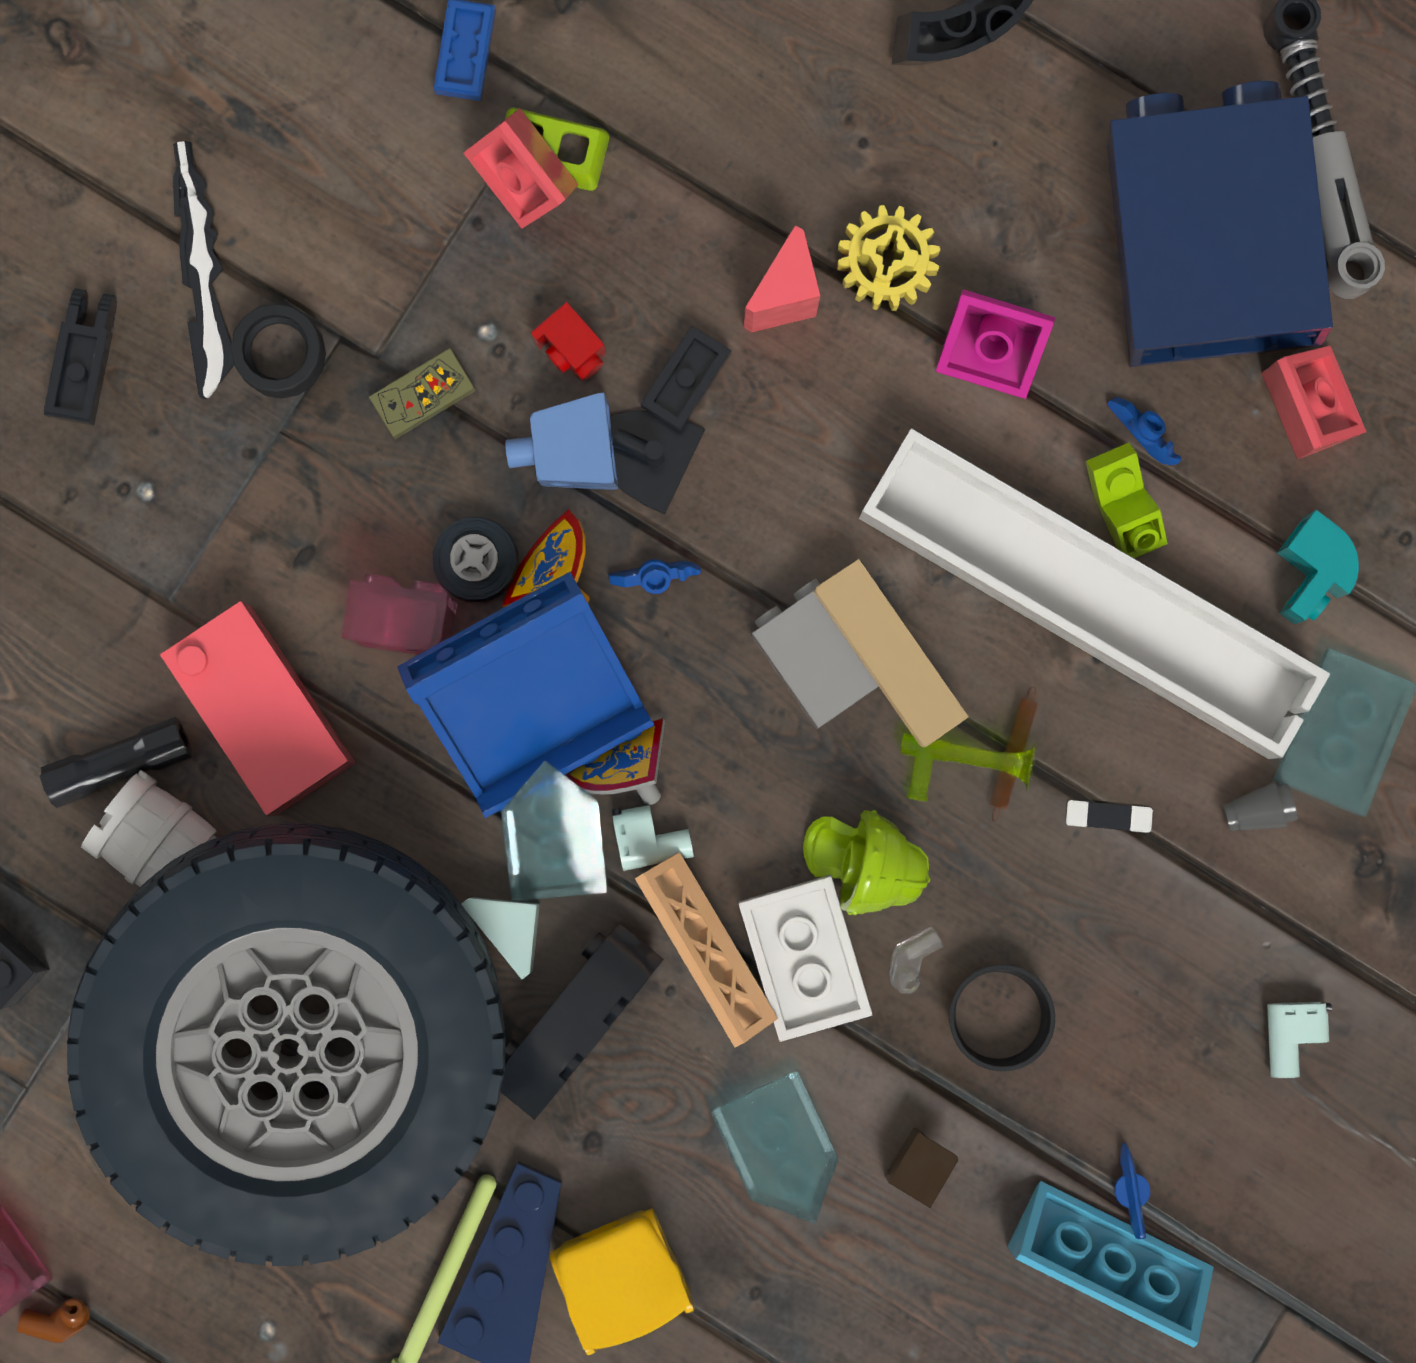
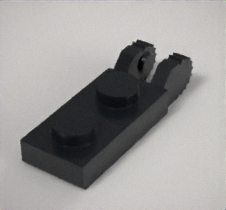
M74 288L68 305L66 320L61 322L43 412L49 418L94 426L113 335L110 331L114 326L117 298L116 295L103 294L98 304L95 326H84L82 324L85 321L88 308L87 290Z

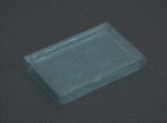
M1329 648L1325 649L1319 667L1330 673V676L1310 711L1299 714V717L1304 719L1281 759L1273 781L1280 784L1288 783L1290 788L1360 817H1366L1415 694L1416 684Z

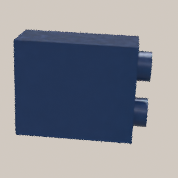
M1254 81L1235 85L1223 91L1222 107L1185 111L1182 95L1159 93L1129 101L1126 104L1127 118L1111 120L1107 150L1130 367L1321 346L1332 330L1333 320L1308 96L1282 99L1281 87L1278 82Z

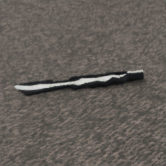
M182 141L173 144L176 171L173 175L174 216L181 217L182 223L179 240L182 284L192 289L197 322L187 323L198 395L201 399L206 400L213 394L234 364L230 349L231 340L212 286L213 282L224 270L213 252L218 238V233L212 229L215 212L205 200L208 184L196 172L192 143Z

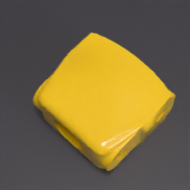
M653 1208L646 1211H636L568 1240L559 1248L549 1252L554 1273L566 1300L569 1316L583 1350H585L588 1356L596 1353L597 1349L619 1345L646 1335L668 1323L684 1310L686 1314L695 1310L689 1286Z

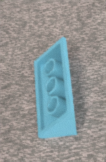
M1040 1181L1007 1246L1015 1259L1194 1348L1199 1342L1214 1267L1147 1233L1145 1239H1136L1131 1225Z

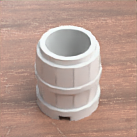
M140 770L139 774L136 773L104 810L106 814L99 823L101 828L94 824L81 848L96 859L102 856L111 866L125 876V880L139 887L175 858L202 843L217 838L215 836L217 830L194 812L192 806L186 802L182 803L157 787V781L142 770Z

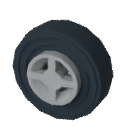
M483 517L463 518L450 524L438 537L433 550V570L440 585L453 597L469 603L487 602L500 596L513 582L518 569V550L511 535L497 522Z

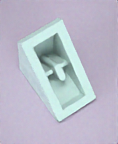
M471 897L461 904L521 979H524L533 971L540 903Z

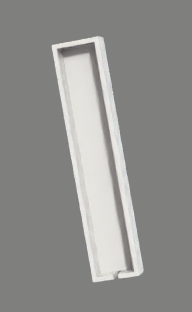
M913 429L909 431L859 517L860 520L1267 759L1283 758L1304 719L1297 715L1284 717L1287 711L1293 714L1309 712L1330 676V673Z

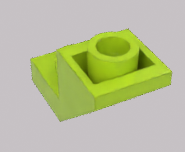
M1126 443L1085 461L1094 499L1116 548L1134 559L1167 545L1161 509L1144 488L1137 452L1131 444Z

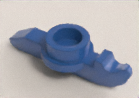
M1117 396L1108 402V407L1151 457L1166 465L1180 463L1181 456L1174 453L1172 441L1166 443L1162 438L1166 431V426L1158 414L1152 411L1140 413L1132 402Z
M652 559L644 562L639 568L612 572L608 574L611 585L620 587L640 585L649 593L659 594L668 589L672 579L680 578V581H685L689 576L699 575L701 567L688 561L666 563L659 559Z
M1125 1142L1121 1145L1120 1166L1122 1167L1123 1175L1117 1179L1114 1193L1121 1205L1128 1208L1135 1238L1145 1239L1146 1232L1142 1206L1150 1197V1186L1142 1175L1136 1173L1132 1153Z

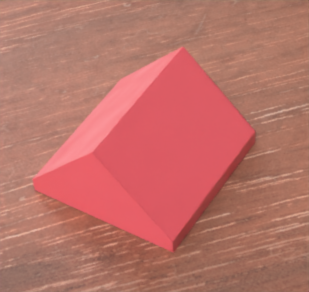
M520 108L463 152L521 228H524L559 206L578 186V183Z
M795 225L745 307L744 328L750 332L816 317L820 292L805 233L800 227Z
M1331 345L1283 357L1262 372L1297 460L1366 433Z

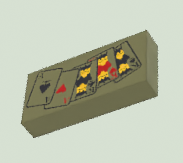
M449 348L369 396L393 438L397 439L476 390Z

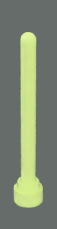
M485 1174L478 1179L399 1358H393L391 1363H418L496 1188V1180L492 1175Z

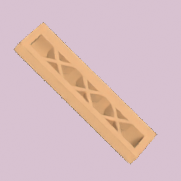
M678 852L635 878L733 1046L737 1047L745 1043L778 1019L777 1015L681 853Z

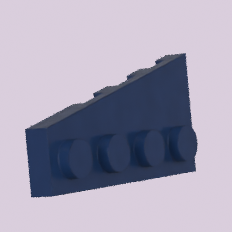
M518 1161L437 1343L481 1363H530L562 1180Z

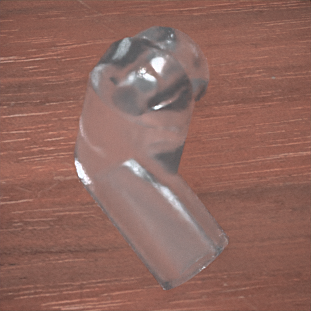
M933 926L899 943L893 950L888 972L890 984L902 994L914 993L919 988L921 980L918 977L922 958L944 947Z

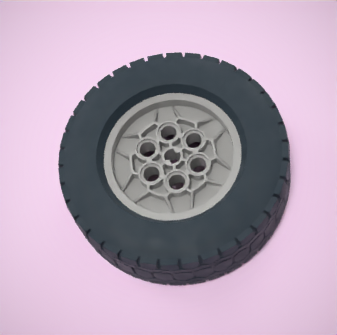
M310 823L270 824L234 831L196 846L169 862L148 879L118 912L87 962L74 997L67 1040L68 1084L73 1109L77 1112L76 1120L86 1145L91 1147V1155L104 1176L111 1178L110 1184L130 1206L132 1204L136 1205L135 1211L158 1229L161 1227L167 1228L166 1234L190 1247H193L194 1244L200 1245V1251L227 1260L229 1255L232 1257L236 1256V1262L265 1266L266 1261L272 1262V1266H303L304 1261H309L310 1265L338 1260L341 1258V1254H346V1257L375 1247L377 1241L384 1243L408 1229L409 1223L415 1224L437 1206L438 1200H443L462 1178L463 1172L467 1171L482 1146L497 1109L505 1069V1025L497 975L486 944L461 903L426 868L392 846L354 831ZM317 994L327 1000L329 1008L321 1014L314 1015L308 1013L303 1008L301 1001L308 995ZM258 995H267L275 1000L278 1009L272 1014L261 1015L254 1011L250 1000ZM342 1037L351 1041L354 1045V1050L347 1056L339 1057L330 1053L327 1044L334 1038ZM231 1039H243L250 1045L252 1053L243 1058L233 1057L227 1052L225 1043ZM284 1039L297 1041L299 1043L297 1049L299 1054L295 1056L282 1054V1043L280 1041ZM265 1081L271 1083L276 1088L278 1094L270 1100H261L253 1095L251 1086L257 1082ZM319 1081L328 1088L329 1093L323 1098L311 1099L303 1093L301 1087L307 1082Z

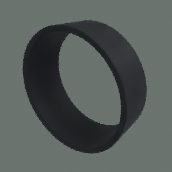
M999 964L979 969L961 983L951 1002L949 1023L956 1045L970 1061L985 1069L1005 1072L1023 1068L1042 1055L1052 1039L1056 1015L1051 995L1036 976L1020 967ZM993 972L1008 973L1022 979L1036 994L1041 1008V1023L1033 1042L1019 1054L1001 1059L985 1057L973 1051L960 1036L955 1019L957 1001L965 987L977 977Z

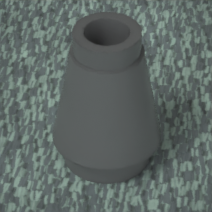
M1274 781L1232 800L1230 803L1223 804L1230 832L1236 830L1287 828L1288 822L1298 820L1295 803L1288 783L1276 785Z

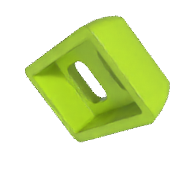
M509 108L507 110L505 119L508 118L515 111H517L519 108ZM521 109L533 125L543 128L542 137L557 157L562 137L565 134L571 133L586 137L589 140L586 158L582 164L576 165L564 161L561 162L578 183L576 188L588 191L595 190L598 186L609 143V133L602 128Z

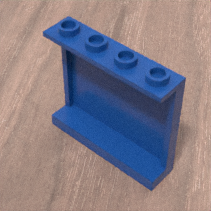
M571 572L564 574L397 666L406 691L414 704L418 703L476 797L485 818L498 811L511 808L519 799L539 788L551 786L559 777L581 765L594 762L601 754L623 742L636 739L644 730L654 725Z

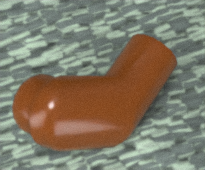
M76 1298L68 1299L63 1303V1306L50 1315L24 1309L18 1323L17 1332L53 1343H63L85 1328L89 1321L90 1311L82 1300Z

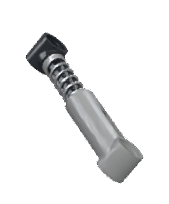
M1279 0L1266 18L1263 26L1264 37L1274 50L1282 54V63L1289 68L1286 78L1292 81L1293 84L1290 94L1294 97L1308 96L1324 246L1328 262L1329 289L1338 297L1355 299L1365 294L1382 278L1385 271V260L1381 251L1373 243L1346 133L1344 131H1335L1333 125L1337 121L1331 119L1329 109L1333 105L1327 103L1325 94L1329 89L1323 87L1321 78L1324 77L1325 73L1319 71L1317 63L1321 57L1315 56L1318 45H1316L1319 39L1317 28L1321 20V9L1316 0ZM1290 15L1295 17L1300 22L1301 30H1293L1286 26L1283 16ZM1352 261L1361 266L1364 272L1363 280L1353 279L1346 270L1347 262Z

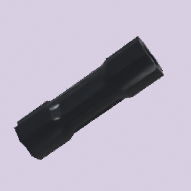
M173 717L146 727L132 737L84 755H72L41 767L40 779L50 803L54 807L59 808L91 796L97 789L132 777L136 773L139 774L140 770L144 772L160 770L192 758V748L181 721L177 717Z

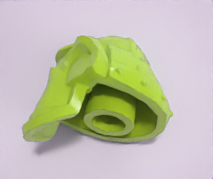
M864 810L860 814L861 820L857 828L849 826L834 817H821L812 822L808 827L803 842V853L807 867L814 877L832 875V878L841 879L842 887L839 890L840 906L848 915L876 912L891 906H903L917 900L923 888H926L931 880L928 874L929 863L927 855L920 847L907 841L899 829L892 822L877 814L876 810Z

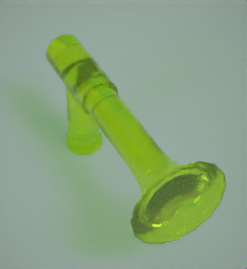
M904 733L901 754L915 757L907 798L928 801L927 792L933 760L946 763L948 761L1009 773L1019 778L1026 785L1028 792L1034 770L1037 742H1035L1031 749L1018 753L991 751L953 744L951 741L940 739L923 748L912 734Z

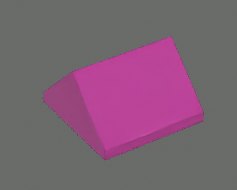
M963 289L952 315L936 372L1026 399L1054 325L1055 317Z

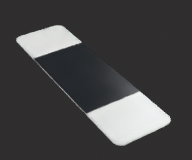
M1070 800L1067 803L1066 824L1071 826L1150 832L1153 810L1150 807Z

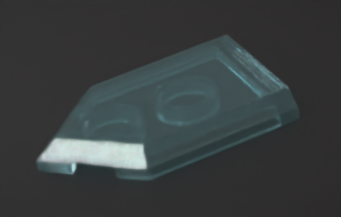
M544 761L501 812L512 901L607 893L598 801L547 761Z
M798 1071L786 1074L710 1111L751 1201L776 1208L816 1224L824 1196L838 1162V1157Z

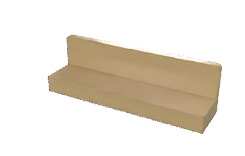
M859 559L814 589L816 597L921 747H927L968 718L964 709Z

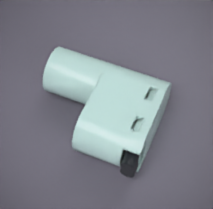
M650 805L621 811L620 808L612 810L623 871L660 864L678 852L681 853L684 859L694 857L689 829L656 835Z
M1297 1002L1267 1004L1271 1077H1300L1298 1044L1329 1042L1328 1012L1326 1011H1332L1331 1003Z

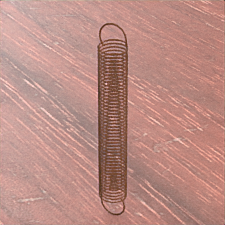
M1020 700L1023 703H1019L1022 704L1019 705L1020 707L1017 710L1020 712H1017L1019 714L1015 716L1019 719H1015L1017 721L1013 723L1017 726H1013L1015 728H1012L1014 730H1011V734L1014 735H1010L1012 737H1009L1010 739L1008 740L1022 745L1017 747L1007 744L1012 747L1006 746L1010 748L1006 750L1012 752H1005L1017 755L1013 756L1015 758H1011L1017 761L1003 758L1005 760L1002 761L1007 763L1002 762L1005 765L1001 766L1010 769L1000 767L1005 770H999L1010 773L1006 775L1011 777L998 774L1000 776L997 777L1005 780L997 778L1000 781L996 782L1005 784L1001 786L1006 788L999 787L1005 790L994 789L1003 791L999 793L1005 795L994 793L1000 795H992L998 797L994 799L1000 801L992 800L998 803L990 801V803L999 805H992L995 806L994 812L997 807L999 808L998 816L1000 808L1007 809L1005 806H1008L1007 804L1010 802L1009 797L1012 795L1010 790L1014 788L1012 783L1016 781V774L1019 772L1017 767L1021 765L1019 760H1022L1021 758H1023V751H1025L1026 746L1024 744L1028 742V735H1030L1031 730L1029 728H1032L1033 722L1031 721H1033L1034 712L1037 710L1036 705L1038 704L1036 702L1032 704Z

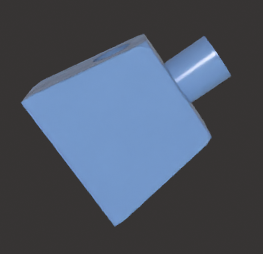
M605 393L593 394L530 414L532 437L509 439L505 442L509 468L535 465L537 481L542 486L604 490L619 489L614 446H612L613 436L609 401Z

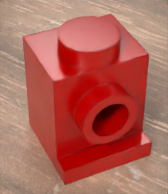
M567 302L531 332L532 339L539 349L546 344L550 346L545 353L562 373L570 369L577 378L580 377L582 381H586L604 365L601 358L606 355L605 345Z

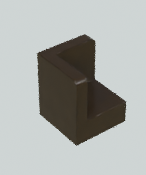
M914 1127L885 1174V1178L889 1184L931 1208L956 1166L958 1157L953 1152L926 1137L922 1131Z

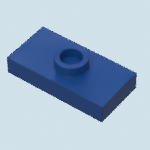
M448 0L434 83L436 95L482 101L496 15L495 5L464 0Z

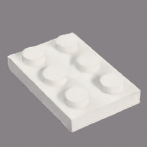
M832 875L739 901L738 904L766 998L778 1017L774 1021V1025L780 1042L873 1016Z

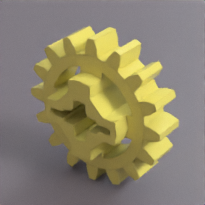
M881 205L877 212V218L872 219L866 211L860 214V228L854 224H848L845 233L851 241L840 240L837 250L848 256L838 260L837 270L849 271L842 285L844 288L854 285L858 287L856 301L860 302L868 295L873 298L872 309L877 310L882 300H888L891 310L896 311L900 298L904 297L910 305L916 303V288L925 293L929 291L931 283L925 275H937L939 265L929 260L939 255L940 246L927 244L933 237L934 230L932 228L923 231L918 229L922 216L917 214L908 221L904 219V207L902 206L898 207L894 216H888L885 206ZM887 229L885 234L875 240L866 238L875 231ZM903 234L913 241L917 251L911 250L908 247ZM892 241L894 242L892 249L894 261L889 266L887 274L883 275L884 265L882 264V256L885 250H888L889 244ZM858 262L859 265L867 267L874 279L873 283L862 274ZM911 275L913 276L912 279L903 285L890 287V283L901 276L908 278Z

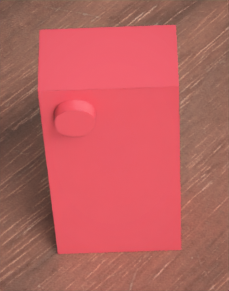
M242 601L238 602L160 654L266 816L279 815L356 763L252 606Z

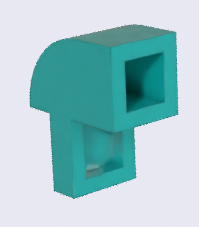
M1317 510L1305 515L1277 552L1279 556L1306 575V578L1279 612L1280 615L1294 625L1306 621L1307 618L1314 621L1331 600L1326 595L1327 592L1337 599L1349 595L1356 584L1359 572L1356 548L1345 531Z

